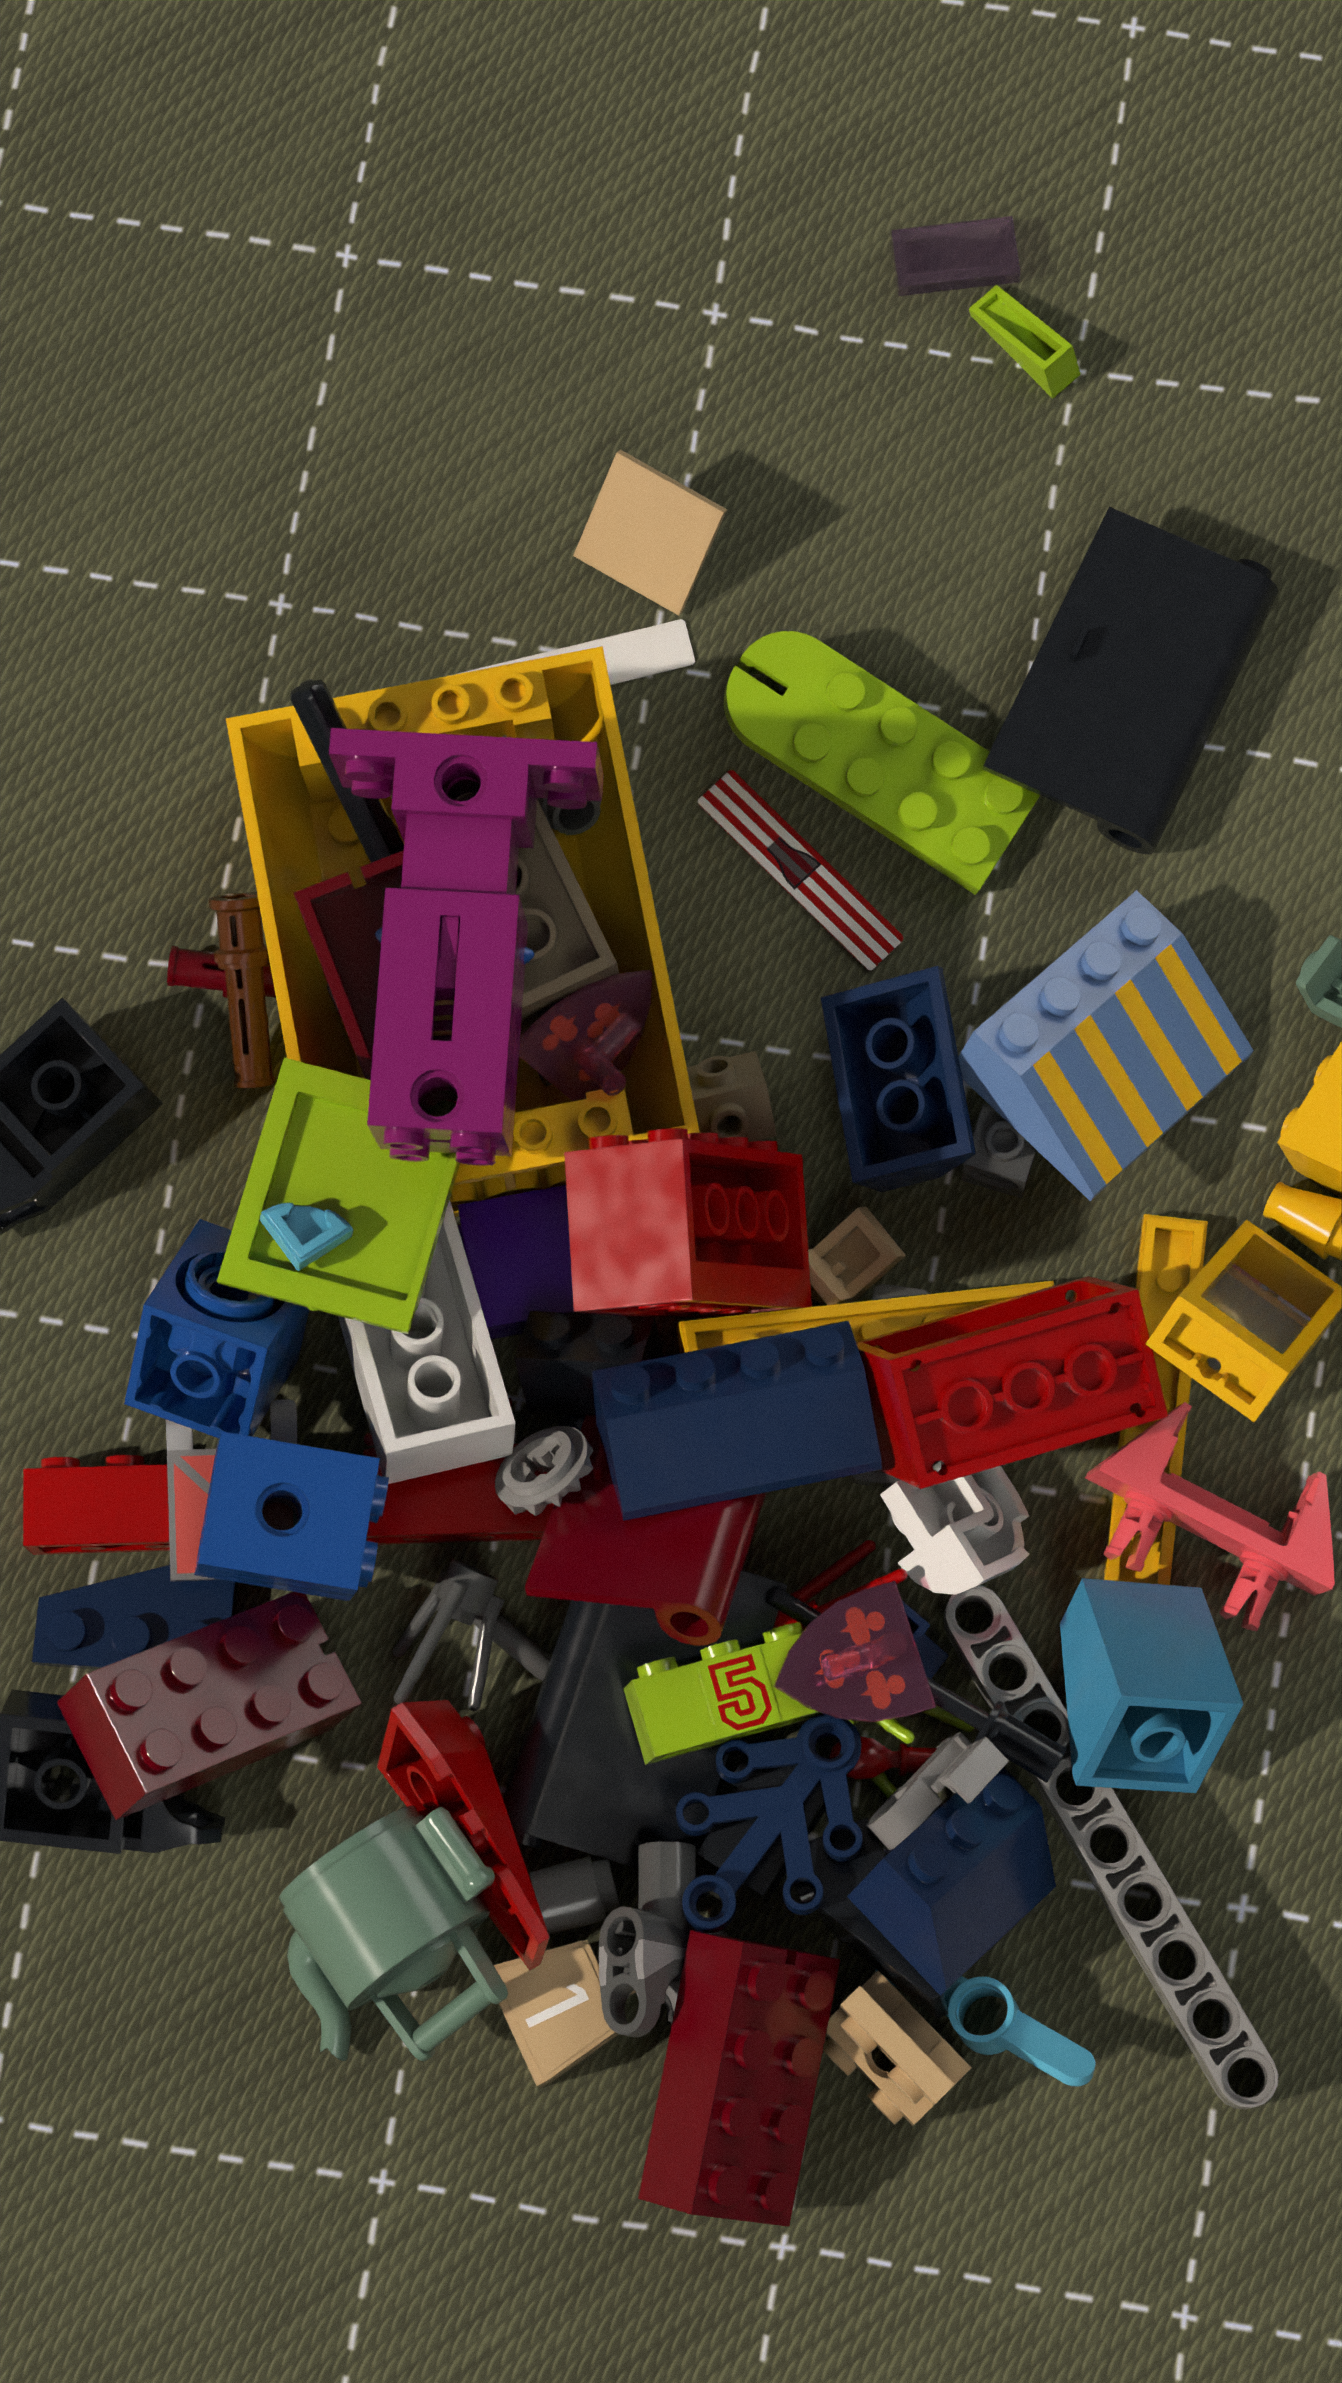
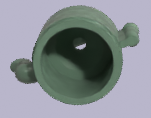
M407 1806L384 1816L326 1853L298 1875L281 1892L279 1900L284 1906L283 1913L295 1929L287 1950L289 1970L299 1990L313 2006L320 2018V2052L328 2049L337 2059L346 2061L348 2059L352 2028L348 2010L359 2008L374 2001L412 2055L424 2062L435 2054V2047L491 2003L499 2004L507 1998L508 1991L505 1983L473 1933L490 1914L489 1909L479 1894L493 1884L495 1874L490 1867L484 1865L449 1811L445 1808L439 1807L425 1816L423 1814L420 1815L415 1806ZM457 1953H459L476 1982L422 2025H419L397 1994L418 1991L426 1987L448 1970Z

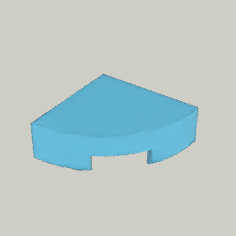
M282 1203L262 1211L260 1215L261 1223L297 1271H300L347 1241L353 1234L352 1226L339 1214L329 1209L324 1211L311 1206Z

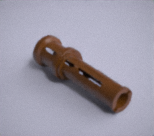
M244 892L214 896L209 898V908L216 911L220 946V949L214 952V961L218 963L219 969L225 970L229 1027L231 1030L235 1073L234 1087L258 1088L269 1086L275 1083V1076H273L269 1019L263 966L269 964L267 946L264 945L257 892Z

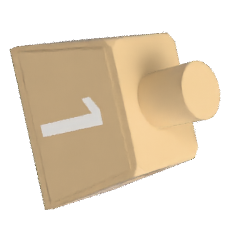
M588 1940L546 1950L541 1964L529 1971L520 1958L493 1965L508 1991L507 1998L499 2003L537 2087L542 2088L550 2084L619 2035L610 2029L604 2019L601 2004L599 1962Z

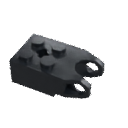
M63 997L0 1055V1235L19 1223L48 1212L163 1105V1102ZM71 1086L74 1089L73 1093L67 1100H64L61 1094Z
M11 1690L0 1713V1841L121 1854L122 1850L158 1853L188 1844L221 1842L226 1817L209 1812L198 1804L188 1802L180 1795L173 1796L115 1820L57 1704V1701L64 1695ZM57 1765L72 1768L76 1772L75 1777L70 1778L61 1775L62 1766Z

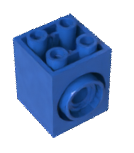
M199 1219L144 1303L124 1404L216 1438L220 1437L221 1431L253 1437L268 1412L272 1401L275 1400L298 1361L309 1309L304 1306L218 1284L217 1278L232 1230Z
M221 1431L216 1447L194 1575L350 1601L357 1592L358 1586L367 1588L368 1582H371L373 1577L378 1543L366 1541L369 1522L378 1523L379 1516L382 1517L389 1482V1477L377 1475L380 1458ZM271 1503H283L293 1510L296 1516V1525L288 1530L274 1529L266 1523L262 1509Z

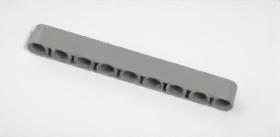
M982 1585L957 1595L953 1594L945 1609L944 1629L949 1641L989 1709L992 1711L1000 1700L1005 1703L1002 1710L1021 1722L1034 1715H1045L1056 1724L1058 1729V1740L1056 1743L1067 1750L1052 1776L1046 1783L1028 1771L1026 1772L1216 2095L1224 2104L1234 2109L1247 2110L1265 2104L1273 2096L1278 2086V2071L1275 2063L1114 1790L1105 1787H1092L1090 1800L1079 1806L1069 1805L1058 1796L1056 1790L1057 1778L1063 1773L1072 1771L1067 1711L1001 1599L993 1590ZM969 1602L979 1603L990 1612L992 1624L985 1632L969 1634L963 1631L957 1624L955 1618L957 1609ZM1002 1658L1018 1662L1025 1673L1024 1684L1012 1691H1004L997 1688L989 1677L990 1665ZM1103 1828L1117 1831L1123 1837L1126 1845L1123 1859L1115 1863H1104L1098 1860L1092 1854L1090 1848V1838L1095 1831ZM1146 1886L1154 1891L1160 1902L1159 1912L1155 1919L1147 1922L1138 1921L1127 1913L1124 1905V1896L1129 1888ZM1170 1943L1180 1944L1191 1952L1194 1964L1189 1977L1183 1980H1174L1162 1972L1158 1961L1159 1953L1164 1945ZM1201 2002H1215L1225 2010L1228 2017V2026L1220 2038H1207L1196 2030L1193 2023V2013L1196 2006ZM1236 2060H1249L1260 2069L1262 2086L1254 2097H1241L1230 2088L1228 2071Z

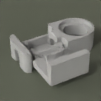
M959 1732L952 1738L949 1737L943 1740L936 1747L937 1750L903 1786L899 1787L869 1819L866 1826L889 1850H892L918 1828L941 1804L942 1800L936 1793H939L945 1786L953 1793L957 1792L968 1804L974 1800L1009 1760L987 1737L971 1743Z

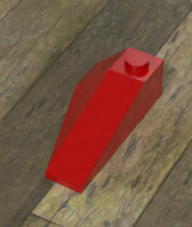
M449 1700L402 1702L390 1712L377 1768L406 1807L415 1806L420 1815L423 1814L425 1816L439 1807L449 1811L484 1865L490 1867L495 1874L493 1884L479 1894L490 1911V1919L529 1971L541 1964L550 1937L487 1750L485 1749L484 1737L476 1723L468 1716L461 1717Z

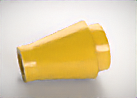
M1279 1182L1267 1200L1263 1216L1276 1222L1325 1260L1330 1255L1342 1261V1199L1293 1188Z

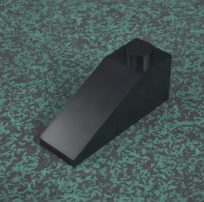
M868 1817L855 1822L862 1831L863 1841L859 1854L850 1861L839 1862L831 1859L824 1851L823 1836L809 1841L814 1875L820 1879L823 1886V1899L818 1911L825 1927L934 2018L938 2019L947 2015L948 2009L944 1993L940 1996L847 1897L885 1857L876 1836L866 1826L869 1821ZM846 1829L836 1830L829 1839L831 1845L840 1851L850 1849L856 1841L854 1835ZM799 1882L794 1885L802 1904H807L814 1899L816 1891L811 1884Z

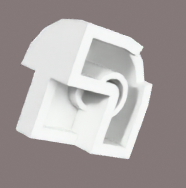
M940 1461L933 1466V1470L937 1472L941 1469ZM1001 1466L923 1489L899 1480L880 1494L891 1512L894 1524L907 1537L914 1551L900 1560L898 1564L907 1571V1574L914 1582L934 1593L957 1595L1011 1571L1029 1555L1024 1549L1025 1543L1021 1522L1028 1518L1029 1514L1018 1492Z

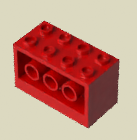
M684 1128L651 1130L647 1132L648 1139L629 1141V1136L626 1135L589 1138V1149L564 1152L574 1312L698 1320L812 1307L802 1154L779 1152L777 1141L748 1142V1137L718 1138V1133L688 1134V1130Z

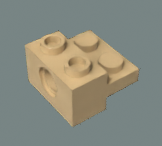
M879 1971L863 1986H859L829 2018L826 2036L829 2039L824 2043L823 2051L847 2076L858 2068L875 2086L867 2097L894 2125L904 2117L914 2126L972 2068ZM876 2047L896 2065L890 2072L881 2070L874 2063L871 2052Z

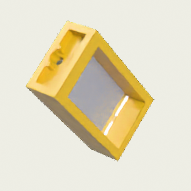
M1246 1219L1179 1294L1145 1345L1252 1422H1255L1315 1347L1342 1309V1287Z

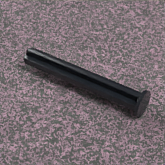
M312 679L302 682L300 686L291 691L290 700L370 862L372 863L403 851L404 844L382 799L356 796L351 793L352 788L343 787L329 755L331 728L347 729L325 682L322 680L313 681Z

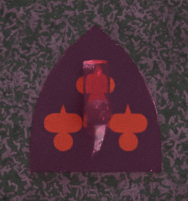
M648 969L615 974L587 984L558 1001L520 1037L519 1057L571 1101L586 1099V1092L601 1089L609 1096L618 1095L623 1091L627 1083L626 1077L621 1071L628 1064L643 1034L651 1006L653 973Z
M896 1581L871 1587L834 1603L809 1623L789 1649L773 1687L809 1709L845 1720L877 1722L910 1716L936 1707Z

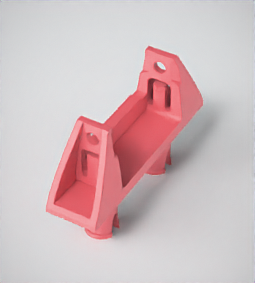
M1183 1403L1170 1411L1168 1417L1159 1419L1087 1472L1085 1479L1121 1496L1128 1504L1109 1546H1106L1103 1554L1110 1560L1119 1557L1134 1537L1125 1568L1142 1572L1145 1565L1144 1561L1163 1521L1171 1522L1239 1557V1560L1243 1563L1242 1569L1219 1614L1226 1620L1237 1616L1248 1599L1241 1627L1258 1631L1261 1624L1260 1620L1279 1580L1286 1581L1313 1596L1332 1590L1335 1584L1327 1477L1321 1472L1308 1476L1303 1492L1297 1504L1289 1511L1281 1532L1270 1527L1269 1522L1174 1473L1167 1474L1164 1472L1169 1458L1173 1456L1178 1433L1192 1407L1187 1403Z

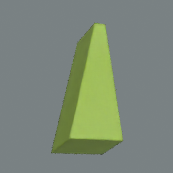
M995 285L969 308L972 318L1052 399L1081 375L1073 345L998 285Z

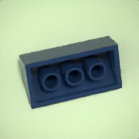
M849 1321L592 1371L596 1424L623 1521L882 1469L881 1454L865 1368Z

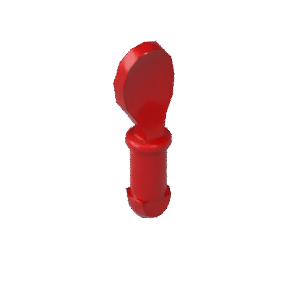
M860 1736L862 1745L860 1759L856 1767L846 1776L855 1779H869L890 1768H897L899 1776H906L907 1773H915L937 1749L907 1747L906 1744L902 1743L899 1745L898 1751H891L874 1738ZM839 1743L832 1747L830 1759L840 1753L841 1746Z

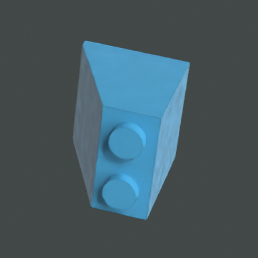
M1082 1578L1060 1622L1072 1775L1075 1785L1197 1793L1243 1706L1241 1695L1202 1588Z

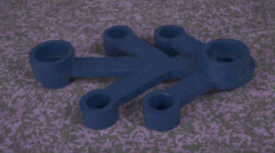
M823 1713L807 1720L795 1738L747 1744L741 1740L727 1741L717 1751L716 1769L721 1778L729 1783L745 1782L752 1776L755 1769L797 1766L780 1787L711 1797L700 1792H692L680 1799L676 1807L677 1823L683 1832L691 1836H701L708 1833L714 1824L757 1818L715 1875L697 1877L686 1887L682 1898L683 1912L686 1920L693 1928L705 1933H714L723 1930L731 1923L736 1912L735 1894L780 1834L787 1872V1880L783 1886L785 1905L790 1911L799 1915L811 1914L819 1908L823 1899V1886L820 1879L814 1875L803 1803L819 1782L821 1783L829 1822L823 1832L822 1843L825 1853L835 1861L846 1862L854 1859L862 1848L863 1835L858 1824L853 1821L846 1777L856 1767L860 1759L862 1745L858 1730L849 1720L838 1719ZM823 1738H833L840 1744L841 1751L836 1757L826 1759L817 1753L815 1749L816 1744ZM732 1751H739L746 1755L749 1762L742 1771L732 1772L724 1766V1757ZM694 1803L702 1804L709 1812L707 1820L699 1825L688 1823L683 1816L684 1810ZM839 1829H846L854 1835L856 1841L848 1850H837L831 1845L829 1840L833 1832ZM799 1882L811 1884L816 1891L814 1899L807 1904L795 1902L790 1895L791 1888ZM709 1895L717 1897L723 1905L721 1912L712 1918L700 1915L696 1908L699 1900Z

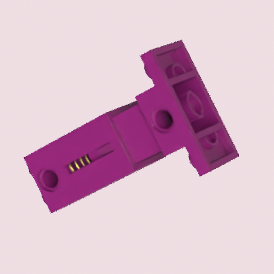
M331 728L329 755L342 786L352 788L351 793L356 796L373 799L390 797L391 790H393L391 810L403 841H405L401 888H385L367 1126L380 1149H390L389 1157L392 1159L423 1162L429 1160L430 1152L456 1153L455 1161L462 1164L493 1165L495 1164L496 1156L512 1157L525 976L524 953L525 947H527L528 923L519 895H515L519 848L534 849L537 798H548V805L562 809H581L586 807L587 801H602L604 774L597 742ZM463 794H476L473 798L467 801H455L459 796ZM452 1100L457 1102L453 1110L444 1116L435 1117L429 1115L433 1106L440 1101Z

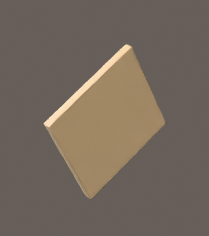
M620 449L614 457L573 556L679 616L684 610L727 509Z

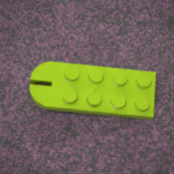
M780 631L761 637L745 650L738 665L734 666L726 683L724 691L725 715L732 731L742 743L974 895L981 889L1040 797L1037 793L983 770V765L990 751L810 635L795 631ZM751 675H766L783 687L784 695L781 696Z

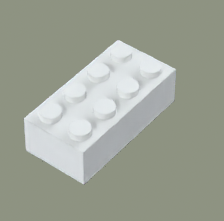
M449 1200L420 1303L415 1311L409 1334L338 1316L376 1454L380 1458L379 1464L382 1475L389 1477L388 1484L513 1454L516 1423Z

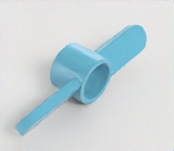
M961 1976L944 1992L948 2014L945 2016L949 2017L953 2028L963 2043L971 2050L984 2055L998 2054L1008 2050L1070 2086H1082L1092 2079L1095 2070L1093 2055L1080 2045L1022 2013L1009 1990L1000 1981L983 1976L971 1979ZM994 1996L1006 2002L1008 2007L1006 2019L995 2032L980 2036L970 2034L964 2029L963 2019L965 2012L977 1999Z

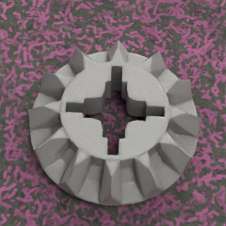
M554 1426L538 1431L515 1446L512 1455L505 1457L495 1478L496 1493L514 1514L528 1510L537 1516L542 1513L548 1504L553 1503L560 1507L562 1497L568 1492L580 1491L579 1479L588 1475L593 1470L589 1459L593 1448L582 1432L570 1426ZM536 1471L540 1473H544L545 1471L548 1472L547 1474H540L538 1476H536L535 1474Z

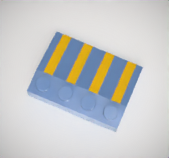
M1136 890L975 1029L958 1057L962 1079L1091 1201L1245 1062L1254 1050L1183 933Z

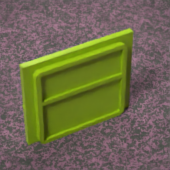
M284 1057L217 1282L218 1284L304 1306L310 1311L319 1310L409 1334L415 1311L420 1303L460 1163L455 1161L456 1153L430 1152L429 1160L423 1162L401 1161L390 1158V1149H380L367 1126L371 1080ZM447 1100L440 1101L433 1106L429 1115L435 1117L444 1116L453 1110L456 1103ZM282 1203L311 1206L324 1211L329 1209L339 1214L352 1226L353 1234L347 1241L305 1268L297 1271L261 1223L260 1215L262 1211Z

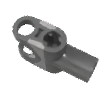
M650 1842L639 1845L638 1909L621 1906L613 1910L606 1917L601 1927L599 1938V1981L602 2011L608 2026L617 2034L630 2037H641L648 2034L660 2016L661 2004L666 2005L668 2021L672 2024L690 1930L698 1931L686 1920L682 1905V1898L686 1887L696 1878V1846L683 1842ZM724 1930L709 1933L729 1937ZM635 1990L639 2000V2009L635 2019L628 2023L624 2011L625 2002L632 1991Z

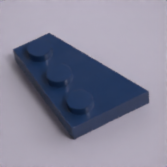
M170 1565L39 1597L32 1662L35 1665L100 1669L235 1615L238 1582L226 1580L171 1582Z

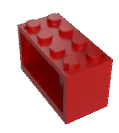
M1086 1276L856 1342L865 1368L882 1460V1469L880 1471L919 1489H923L1168 1417L1153 1350L1145 1345L1150 1337L1138 1289ZM1072 1290L1074 1295L1073 1298L1069 1297L1068 1299H1066L1065 1295L1067 1291ZM936 1461L941 1462V1469L938 1472L933 1470V1464Z

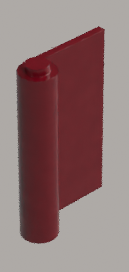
M586 1415L580 1432H582L593 1448V1452L589 1457L593 1470L588 1475L579 1479L580 1491L568 1492L562 1497L560 1507L554 1504L524 1587L527 1596L653 1608L661 1629L671 1638L694 1646L709 1645L716 1642L722 1635L767 1492L623 1521L596 1424V1416Z

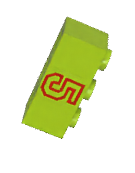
M800 1622L768 1630L762 1633L765 1641L764 1644L746 1649H740L738 1640H730L700 1650L702 1661L678 1667L675 1657H669L637 1667L639 1678L632 1680L623 1689L645 1765L719 1745L730 1740H737L805 1721L816 1715L823 1714L803 1706L773 1687L789 1649L803 1632Z

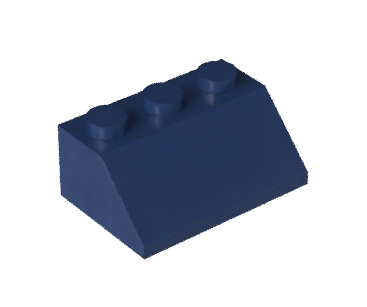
M935 966L821 997L853 1183L879 1192H886L940 1178L974 1156L976 1151L943 968Z
M1003 1767L972 1802L967 1804L958 1793L953 1795L888 1853L847 1897L941 1996L1056 1887L1042 1807Z

